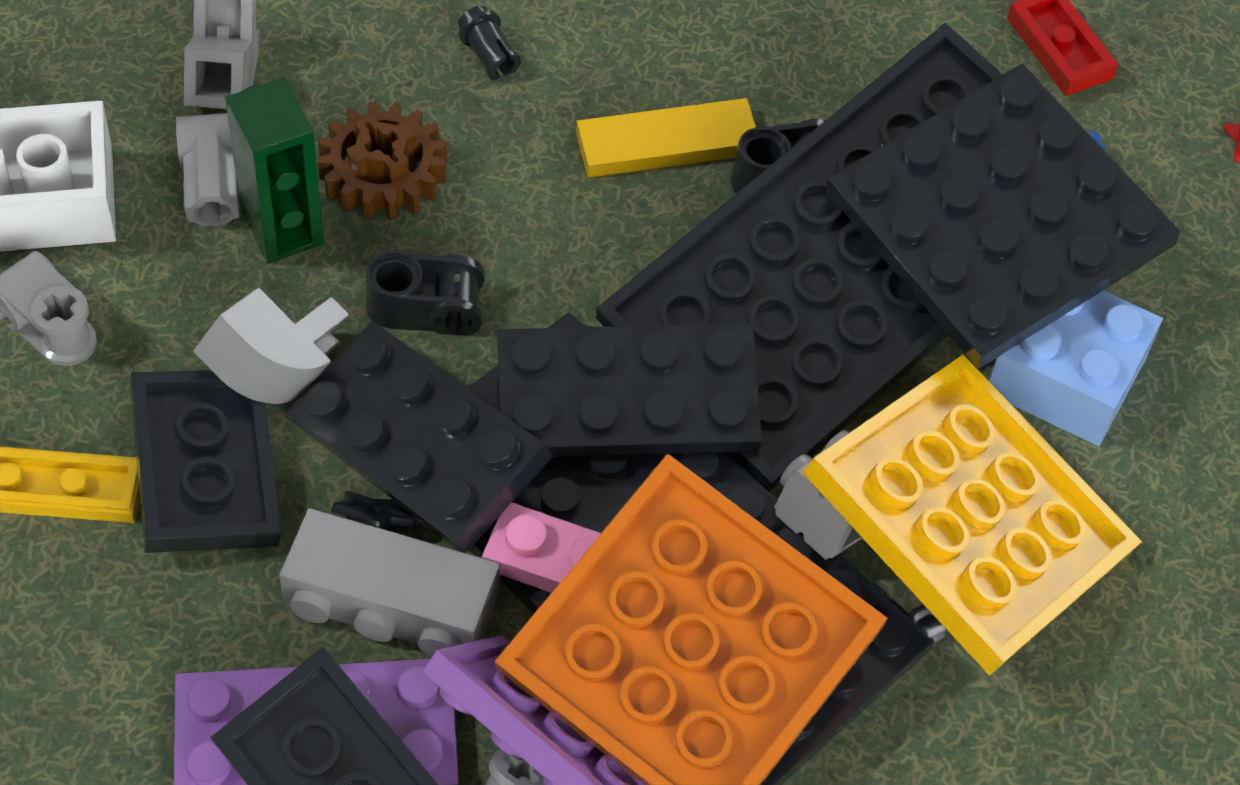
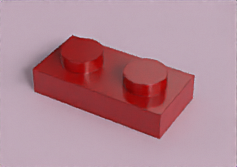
M1019 0L1010 4L1007 20L1065 97L1114 79L1118 63L1069 0Z

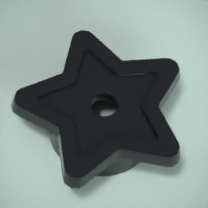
M346 491L343 497L344 501L334 502L331 509L333 513L344 515L345 519L396 533L397 526L416 527V518L399 510V504L392 499H373L352 491Z

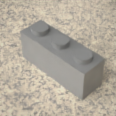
M308 508L279 577L283 603L289 606L291 611L298 617L313 623H324L328 618L353 625L359 634L374 641L387 642L392 637L418 644L422 652L432 657L438 649L482 640L499 595L500 563Z

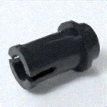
M476 6L466 11L458 21V27L460 28L458 37L464 45H471L491 80H496L500 77L496 70L497 66L504 76L514 73L521 65V58L513 50L500 30L501 19L495 11L488 10L485 6Z

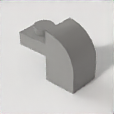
M194 0V36L184 48V106L226 109L225 96L241 92L253 85L260 39V29H256V0Z
M258 287L222 313L193 352L226 385L239 394L263 403H287L301 397L330 363L331 360L327 356L340 343L333 334L349 314L330 297L295 324Z

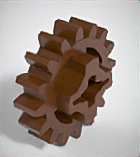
M370 102L368 114L362 116L350 108L346 110L347 124L344 125L340 122L331 121L328 124L329 137L319 138V157H317L319 180L325 181V192L328 198L341 196L342 210L346 213L360 205L364 209V219L371 220L376 210H385L389 220H396L397 208L405 206L413 214L419 212V197L434 201L437 198V184L446 182L447 144L446 141L439 140V126L436 123L423 126V112L420 110L412 112L408 117L401 115L400 103L394 102L389 112H380L376 102Z

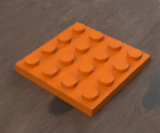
M667 454L495 660V668L503 672L508 679L531 697L540 701L541 705L550 712L553 711L560 720L587 741L594 743L598 750L612 757L631 776L644 782L646 785H761L884 627L887 617Z

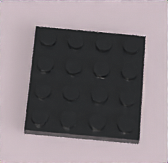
M1023 63L827 179L826 193L978 369L1175 246L1181 232Z

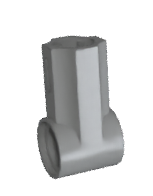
M227 113L176 117L180 169L184 170L183 191L187 221L195 222L202 227L227 225L231 220L239 218L238 187Z

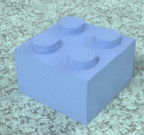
M1102 291L997 357L989 382L1011 405L1100 447L1148 356L1163 318L1106 291Z

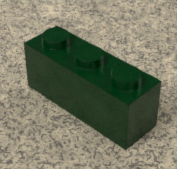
M285 77L262 85H254L241 92L225 96L240 208L267 264L323 245L324 237L314 132Z

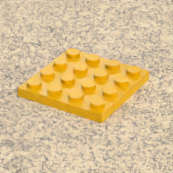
M964 354L815 456L802 472L989 676L1142 542Z

